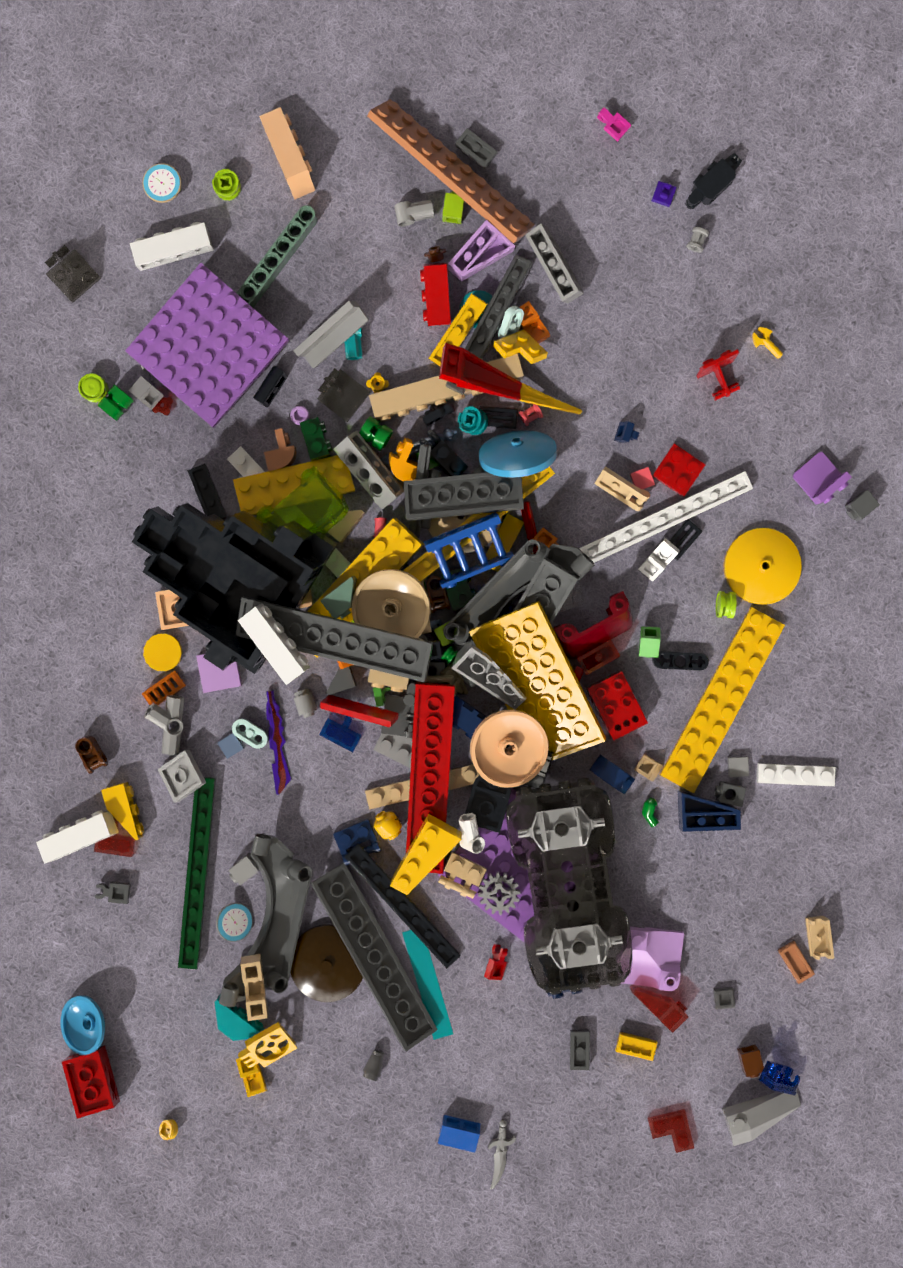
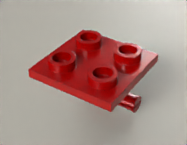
M738 349L733 352L727 350L716 360L710 358L703 362V366L699 368L700 370L696 375L698 379L712 372L715 373L722 389L712 393L715 401L724 396L729 397L731 393L740 390L738 382L727 387L721 368L733 363L739 354Z

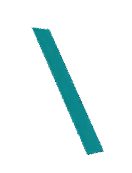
M412 930L402 932L422 1002L438 1029L432 1033L433 1040L453 1035L454 1033L429 949Z

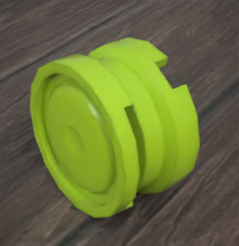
M222 169L215 173L214 179H212V186L219 198L229 201L235 199L241 191V184L237 175L229 169Z
M86 374L78 383L79 393L90 402H100L108 394V384L97 374Z
M718 591L715 607L716 617L722 618V616H727V618H734L737 603L735 592L725 593L724 591Z

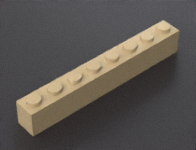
M518 353L508 358L503 357L486 362L518 381L524 377ZM436 376L369 395L375 419L385 422L391 420V416L394 415L403 417L409 415V411L417 409V412L424 411L433 404L438 407L447 404L446 401L448 400L460 401L465 399V395L472 394V396H478L483 394V392L466 389L462 395L447 388V381Z

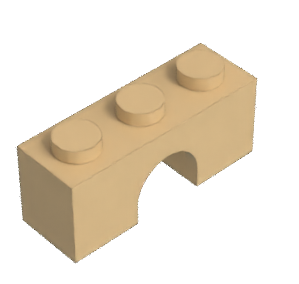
M261 954L241 957L240 965L242 980L245 986L248 1021L268 1018Z

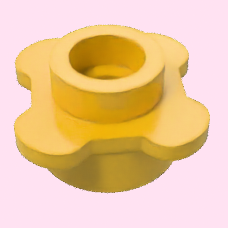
M376 372L370 380H367L366 386L371 388L375 394L381 392L384 388H388L389 382L384 380L381 373Z

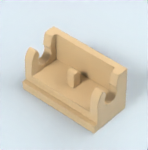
M825 916L805 918L810 956L817 960H820V957L834 959L830 920Z

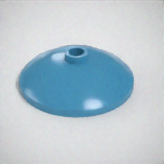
M80 995L71 998L62 1010L61 1032L66 1044L73 1052L79 1055H88L95 1052L103 1042L105 1035L104 1015L98 1004L90 997Z

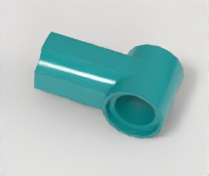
M362 327L344 342L346 360L363 358L361 345Z

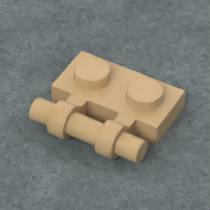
M452 852L444 867V871L450 873L448 878L441 875L438 882L445 885L444 887L449 890L451 888L460 892L461 896H468L473 899L476 892L469 888L471 884L479 887L487 868ZM456 876L465 880L464 886L454 882Z

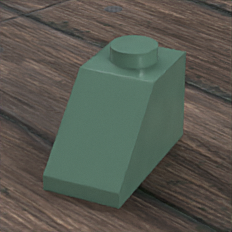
M355 576L350 577L320 600L333 618L337 619L340 617L343 619L351 613L349 609L352 608V600L357 582Z

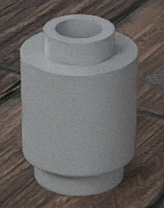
M309 689L294 693V702L299 716L303 715L304 718L315 715L314 711L317 710V707Z

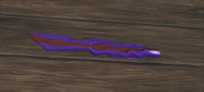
M274 690L266 691V715L270 723L268 731L270 749L274 750L275 763H272L276 794L279 795L290 782L291 776L282 751V746L286 743L282 735L284 730L282 726L283 718L279 714L280 706L276 703Z

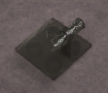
M65 244L57 252L54 251L53 255L45 261V264L51 268L46 275L72 303L101 279L75 248L70 252Z
M334 368L330 375L323 379L324 382L318 389L321 394L317 400L348 423L371 392L343 370L339 369L338 371Z

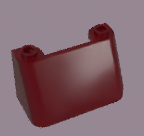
M623 591L609 596V607L606 609L609 617L581 633H578L574 625L568 623L553 628L568 658L577 659L632 627L631 609Z

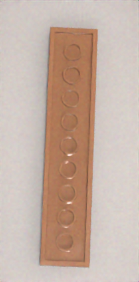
M389 99L369 111L367 117L489 221L512 243L517 242L526 233L531 231L535 224L526 215H523L515 208L514 204L502 197L500 192L493 189L484 178L479 177L455 153L448 150L440 140L433 137L425 127L418 124L396 102Z

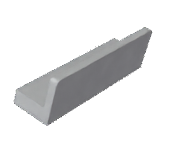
M348 301L293 351L298 357H305L312 368H316L365 325L369 318L356 301Z

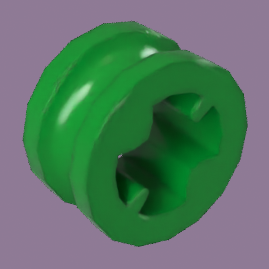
M450 646L441 660H446V664L449 665L459 651H454L453 647Z

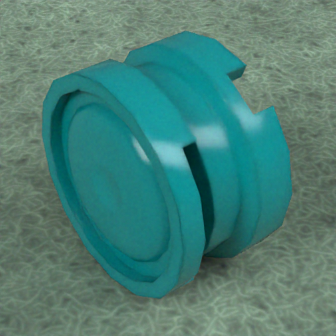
M468 406L464 408L462 413H459L457 422L460 425L461 431L471 435H480L488 426V417L483 410Z

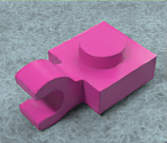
M603 107L598 113L597 118L602 123L607 124L604 130L617 142L632 126L618 112L613 116Z

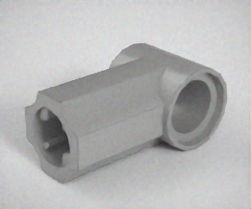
M431 200L416 203L405 201L394 206L397 223L400 227L412 225L415 221L434 218Z

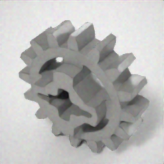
M498 871L495 877L490 873L489 880L483 878L485 885H479V889L483 892H479L478 897H483L480 903H486V911L491 908L492 914L497 910L502 915V910L510 913V906L514 909L516 908L514 901L519 902V898L516 895L520 894V890L515 889L519 885L517 882L512 883L514 880L513 876L508 879L507 873L500 876ZM502 881L507 883L510 887H505L502 884ZM495 882V885L491 889L487 890L489 885ZM499 889L502 892L501 897H497L496 894ZM488 898L493 899L497 905L492 904ZM507 898H511L506 904H504V901Z

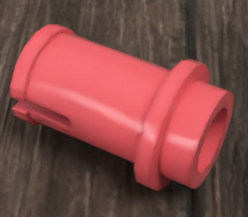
M374 518L375 535H373V538L386 526L387 518Z

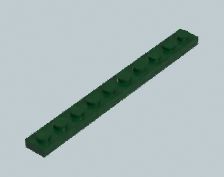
M204 777L206 783L194 791L178 968L197 970L199 967L216 778Z

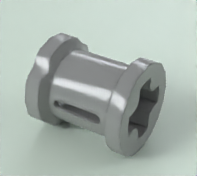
M693 227V235L686 247L691 251L701 253L704 249L702 246L705 238L709 236V232L700 227Z

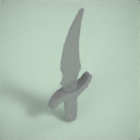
M504 1119L499 1122L498 1138L491 1140L488 1144V1149L497 1146L494 1153V1174L490 1189L496 1186L504 1172L506 1152L508 1151L506 1146L513 1144L516 1140L515 1136L506 1139L507 1122Z

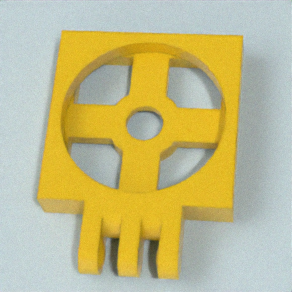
M277 1022L245 1041L247 1048L240 1051L238 1057L248 1068L258 1063L266 1067L296 1050L297 1045L283 1026ZM287 1039L288 1044L280 1048L278 1046L279 1043ZM263 1040V1044L256 1048L257 1044ZM274 1042V1045L268 1046V1043ZM267 1050H271L273 1052L267 1057H263L261 1055V1053Z

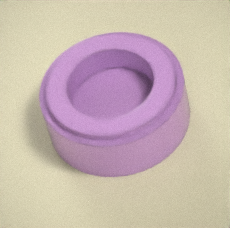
M296 406L292 409L290 418L294 424L300 426L299 422L310 419V413L305 407Z

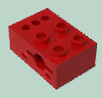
M618 671L586 687L613 741L648 724L622 671Z
M105 1045L99 1047L91 1054H74L62 1061L77 1119L114 1108L120 1102Z

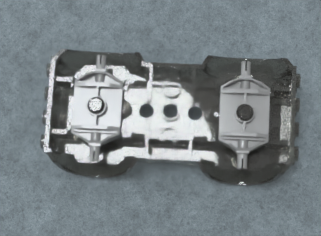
M589 778L577 779L578 782L570 783V780L560 781L555 786L545 783L540 784L539 788L531 789V786L520 787V791H516V798L509 803L506 809V822L511 850L518 866L528 870L534 915L524 923L523 929L528 964L537 986L545 990L546 993L550 992L552 995L560 994L564 990L577 992L582 990L581 988L586 987L598 989L601 988V985L608 984L611 987L619 986L625 982V979L632 970L633 949L630 924L625 909L613 904L606 858L615 849V826L612 806L607 792L595 786L594 781L589 780ZM564 861H570L573 864L570 872H564L561 869ZM569 881L574 882L576 885L575 890L571 892L566 891L564 885ZM570 900L578 902L579 907L576 911H570L567 908V903Z

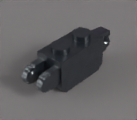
M733 153L725 160L722 158L718 163L714 161L707 168L708 172L704 176L700 174L693 181L692 193L685 203L687 208L694 209L701 202L704 205H710L732 184V181L736 178L735 170L739 167L742 160Z

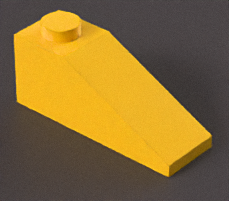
M509 514L506 515L498 530L506 553L510 551L524 524L523 521ZM492 542L486 553L487 560L499 556L494 542ZM501 566L491 568V570L497 573Z

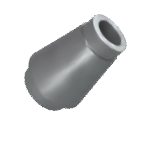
M373 1050L363 1069V1077L373 1081H377L378 1077H381L383 1052Z

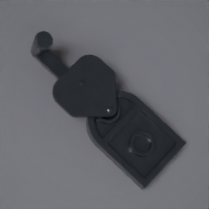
M479 775L473 783L465 814H475L478 827L500 833L511 795V787L493 785Z

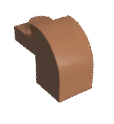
M282 428L275 430L279 449L264 452L268 471L289 467L296 459V447L294 445L288 446V444H291L288 432L285 433Z

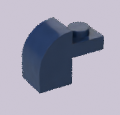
M601 754L589 769L624 795L635 781V778Z

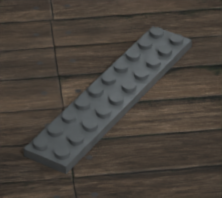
M245 596L241 599L238 620L260 604L267 606L271 610L274 620L283 626L284 633L295 642L296 649L300 652L421 682L426 681L434 642ZM238 622L236 636L251 639Z
M342 863L312 881L311 885L400 1045L407 1052L438 1029L347 866Z

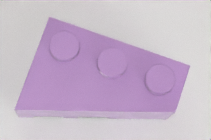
M486 220L448 263L447 269L462 282L512 253L515 245Z

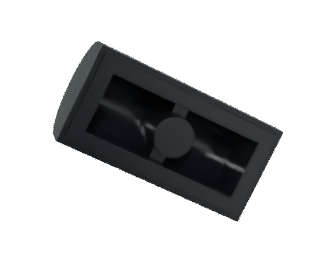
M273 366L253 396V399L266 408L269 407L287 379L284 371Z

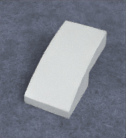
M665 538L638 570L651 581H654L680 550Z

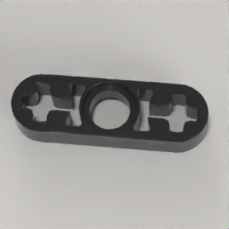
M660 651L658 658H660V655H663V658L670 659L669 655H673L671 667L669 666L670 662H663L662 666H660V663L656 662L657 657H652L653 665L659 669L704 670L709 664L708 657L702 653ZM679 655L685 658V664L681 667L675 663V659ZM689 655L692 656L691 660H698L699 656H701L704 664L698 667V664L690 663Z

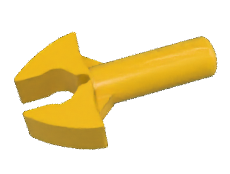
M759 327L757 330L763 334V338L760 339L755 333L752 334L755 347L764 345L777 359L780 358L783 352L770 340V334L773 331Z

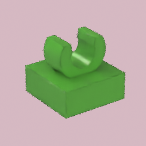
M373 687L376 707L385 705L386 697L384 694L386 691L391 690L390 687H386L383 690Z

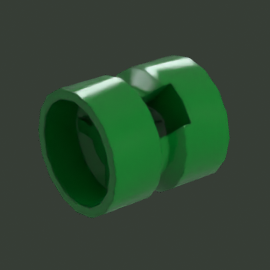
M114 384L108 391L109 396L103 397L97 405L110 417L118 421L124 414L123 409H128L134 400Z
M370 416L365 421L359 434L367 443L371 442L374 448L382 451L394 430L386 425L381 426L378 420Z

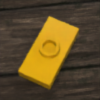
M619 1031L615 1051L653 1061L658 1042L657 1040Z

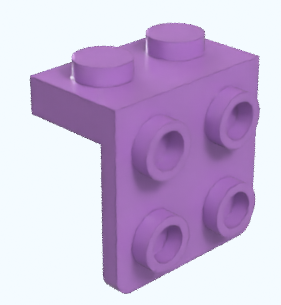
M823 452L817 453L793 474V479L816 505L822 502L824 504L829 502L834 497L833 493L836 490L841 491L849 485L847 481L852 478L848 472L841 474Z

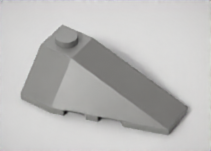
M468 642L457 653L452 665L453 670L513 709L518 708L526 700L527 697L489 655Z
M791 1087L722 1108L733 1146L754 1140L799 1108L801 1104L796 1087Z

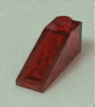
M635 985L629 987L631 992L672 1033L689 1018L686 1013L687 1008L680 1000L676 1002L671 997Z

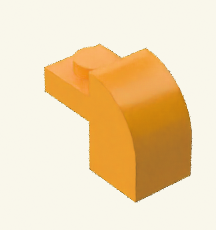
M404 437L402 442L398 443L396 448L397 454L390 452L388 458L393 474L403 482L416 479L418 465L417 462L408 459L414 444L411 439Z

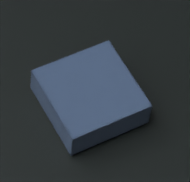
M233 733L218 742L227 759L244 749L238 737Z

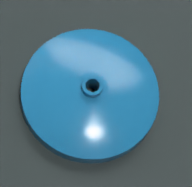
M518 430L499 434L486 441L479 450L481 467L488 473L500 477H524L536 474L552 465L557 457V446L554 439L544 433L530 430Z

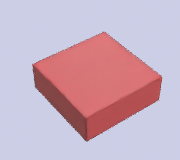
M649 467L630 474L633 485L640 489H646L655 485Z

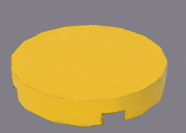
M157 634L146 642L143 656L146 663L152 669L168 671L174 669L180 663L182 647L174 636Z

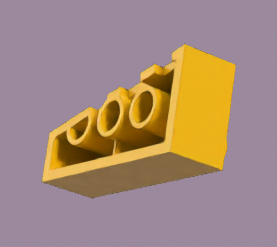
M428 814L395 871L390 886L408 895L462 840L461 831Z

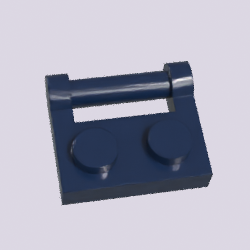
M369 819L333 833L345 865L350 864L344 857L348 853L346 849L358 843L371 840L372 845L364 848L366 852L370 854L381 851Z

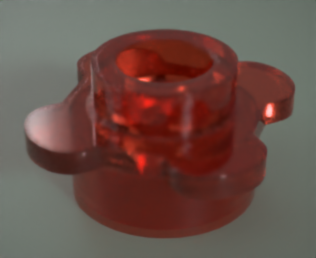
M162 397L152 411L168 416L171 413L172 398Z

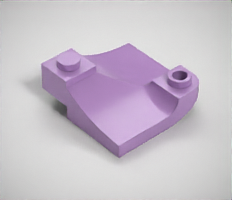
M627 926L619 982L654 987L664 991L677 989L681 975L680 963L684 932ZM673 979V983L667 984V980Z

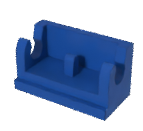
M443 1115L438 1144L475 1153L480 1136L481 1123Z

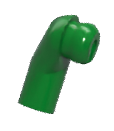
M654 798L646 800L642 808V815L651 827L659 823L654 815V810L657 806V801Z

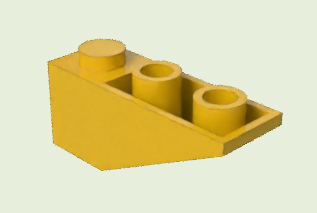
M125 782L102 789L101 792L106 809L135 840L142 838L144 827L138 820L139 809L137 804L133 802L134 791L132 786Z

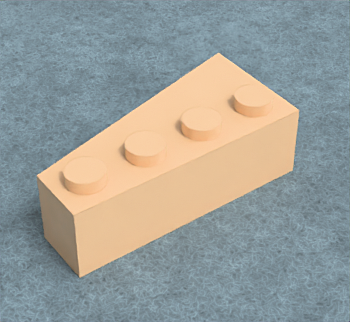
M280 107L259 116L294 200L314 192L315 188L309 174L312 172L308 160H303L305 153L301 144L298 146L296 144L298 137L295 130H290L289 128L292 124L288 114H283Z

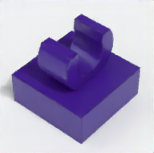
M658 181L651 201L670 207L677 187Z

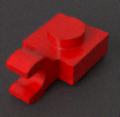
M499 944L493 945V958H489L484 974L485 978L489 980H502L507 961L504 960L508 953L507 948H501Z

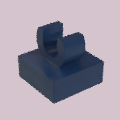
M629 421L619 422L614 441L627 443L633 439L638 440L639 432L633 430L635 424Z

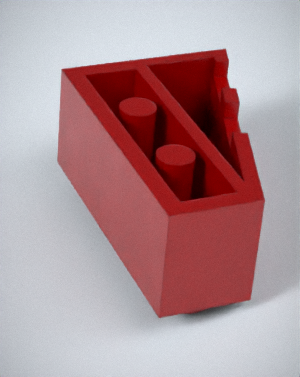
M447 263L424 264V270H420L421 282H425V290H421L422 302L426 301V309L423 310V320L427 321L428 326L451 324Z

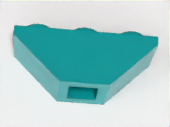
M220 995L214 1002L218 1030L231 1040H246L265 1030L259 1020L248 1021L245 1009L221 1005L219 1003Z

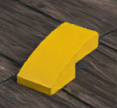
M237 1058L236 1062L240 1078H243L247 1097L268 1091L259 1063L248 1068L240 1058Z

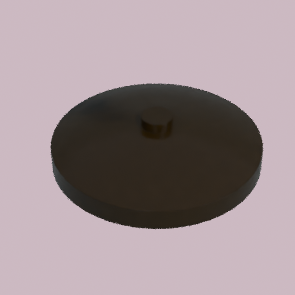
M324 924L315 926L298 938L290 973L295 985L303 994L316 1001L334 1002L346 998L357 989L363 977L334 925Z

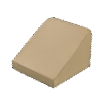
M644 754L634 770L653 782L663 766Z

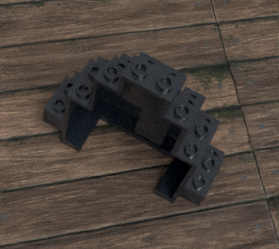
M189 503L181 506L178 505L172 515L159 506L149 508L143 515L144 521L142 525L135 529L133 533L135 537L132 540V543L150 554L144 562L145 568L142 572L181 597L174 606L176 610L173 615L210 639L204 649L207 652L203 658L221 670H225L232 663L237 662L253 674L261 669L266 658L252 639L236 636L242 597L245 596L298 609L338 543L320 531L312 533L294 520L278 527L270 521L262 523L244 510L234 513L232 516L229 515L226 520H223L216 514L207 516Z

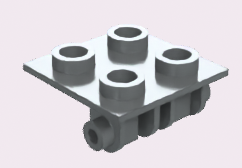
M386 695L384 709L399 713V717L391 727L382 726L381 733L412 738L414 704L407 706L404 704V697Z

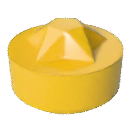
M173 1119L162 1121L159 1127L161 1138L171 1140L176 1137L178 1133L176 1121Z

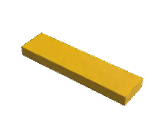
M471 293L428 359L441 367L445 343L460 347L488 304Z

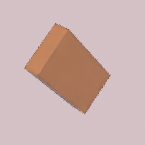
M794 940L777 950L798 984L815 975Z

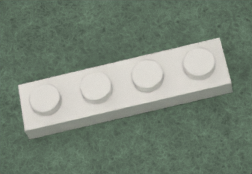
M757 763V783L835 786L836 767Z

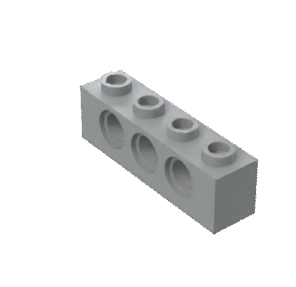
M539 224L526 233L525 236L562 302L569 304L584 294L548 227Z
M357 430L347 436L333 449L381 509H384L404 492L403 487Z

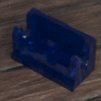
M767 1061L758 1080L773 1091L795 1096L800 1076L796 1075L795 1080L792 1082L790 1078L793 1075V1068Z

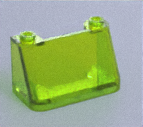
M313 466L302 473L301 485L274 508L271 506L262 507L256 515V518L262 523L270 521L279 527L294 520L312 533L320 531L325 534L347 515L349 508L344 496Z

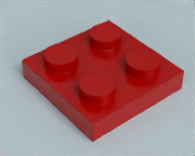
M674 443L652 476L684 497L706 465Z

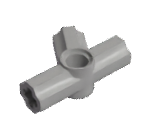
M167 696L165 710L152 703L145 711L144 717L163 729L162 754H179L180 737L183 730V696ZM173 721H177L176 726L170 729L169 724Z

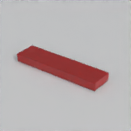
M328 695L320 702L321 709L386 727H391L399 717L397 712L333 695Z

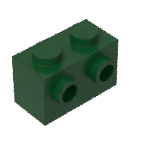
M316 417L299 422L310 460L315 461L331 457L330 451L333 450L330 440H326L324 435L327 432L324 421L321 422Z
M462 568L450 571L451 575L462 571ZM470 577L457 582V585L452 588H446L453 611L463 608L476 595L474 588L470 589L469 587Z

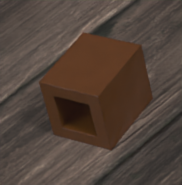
M756 1044L737 1049L742 1071L746 1077L755 1078L760 1076L761 1073H765L760 1050Z

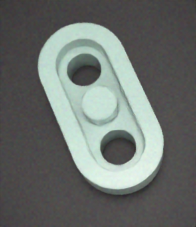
M514 305L506 310L498 331V339L519 331L524 317V311Z
M239 719L233 723V734L248 745L259 749L267 744L268 734L249 720ZM240 725L246 726L244 732L240 730ZM257 735L262 737L261 742L256 741Z

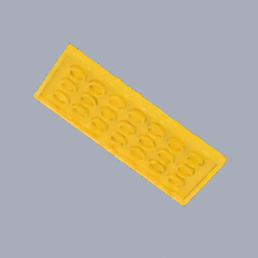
M540 601L469 631L476 647L489 655L527 697L516 709H513L506 703L505 705L508 710L525 712L539 722L548 739V750L554 752L552 761L606 741L604 732Z

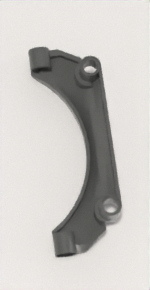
M529 540L444 627V635L447 639L456 642L453 645L454 651H460L467 642L476 647L469 631L501 617L511 603L525 592L545 557L579 577L578 580H581L595 566L594 562L579 548L552 544L548 548L540 541ZM538 545V551L534 554L533 549ZM455 628H457V634H456V636H454V629H455ZM461 675L463 680L468 685H470L471 687H474L476 685L475 683Z
M255 834L250 856L258 865L264 879L266 909L260 932L246 956L261 954L265 988L269 987L276 993H282L288 987L313 871L310 866L302 861L293 859L294 853L277 837ZM240 964L223 981L219 1003L223 1006L234 1007L236 1002L246 1000Z

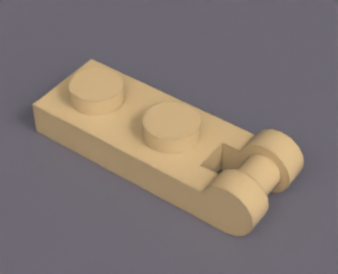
M606 466L594 483L636 511H641L644 501H647L650 497L648 491L638 488Z

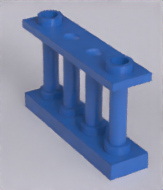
M496 512L423 541L427 552H432L436 556L444 576L443 579L439 580L442 588H452L459 581L496 566H504L514 556L511 551L505 552L497 531L501 520ZM485 529L490 532L499 555L490 560H487L478 536L479 532ZM466 537L471 538L480 564L469 567L460 545L461 539ZM449 544L453 546L462 571L451 575L442 553L443 547Z

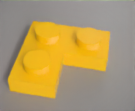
M524 329L494 341L493 345L504 358L520 353L531 364L546 359L548 354Z

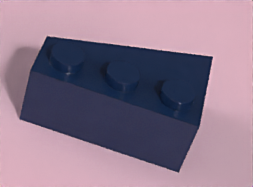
M455 695L453 727L457 730L461 728L466 732L465 735L472 739L476 728L487 716Z
M678 790L679 829L682 832L741 830V811L736 807Z

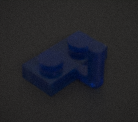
M345 716L342 724L328 718L319 734L352 753L362 736L349 729L353 721V717Z

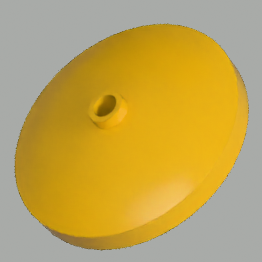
M770 528L752 529L741 534L731 543L724 558V575L729 587L738 597L753 604H772L784 599L794 590L801 575L802 564L797 547L788 536ZM766 562V569H763L762 564Z

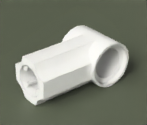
M469 813L459 816L462 834L460 846L472 853H481L485 847V840L479 835L476 815Z

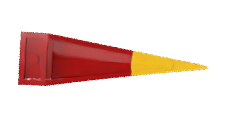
M445 343L443 347L439 379L456 383V386L570 413H582L581 409L546 395L503 373L464 348Z

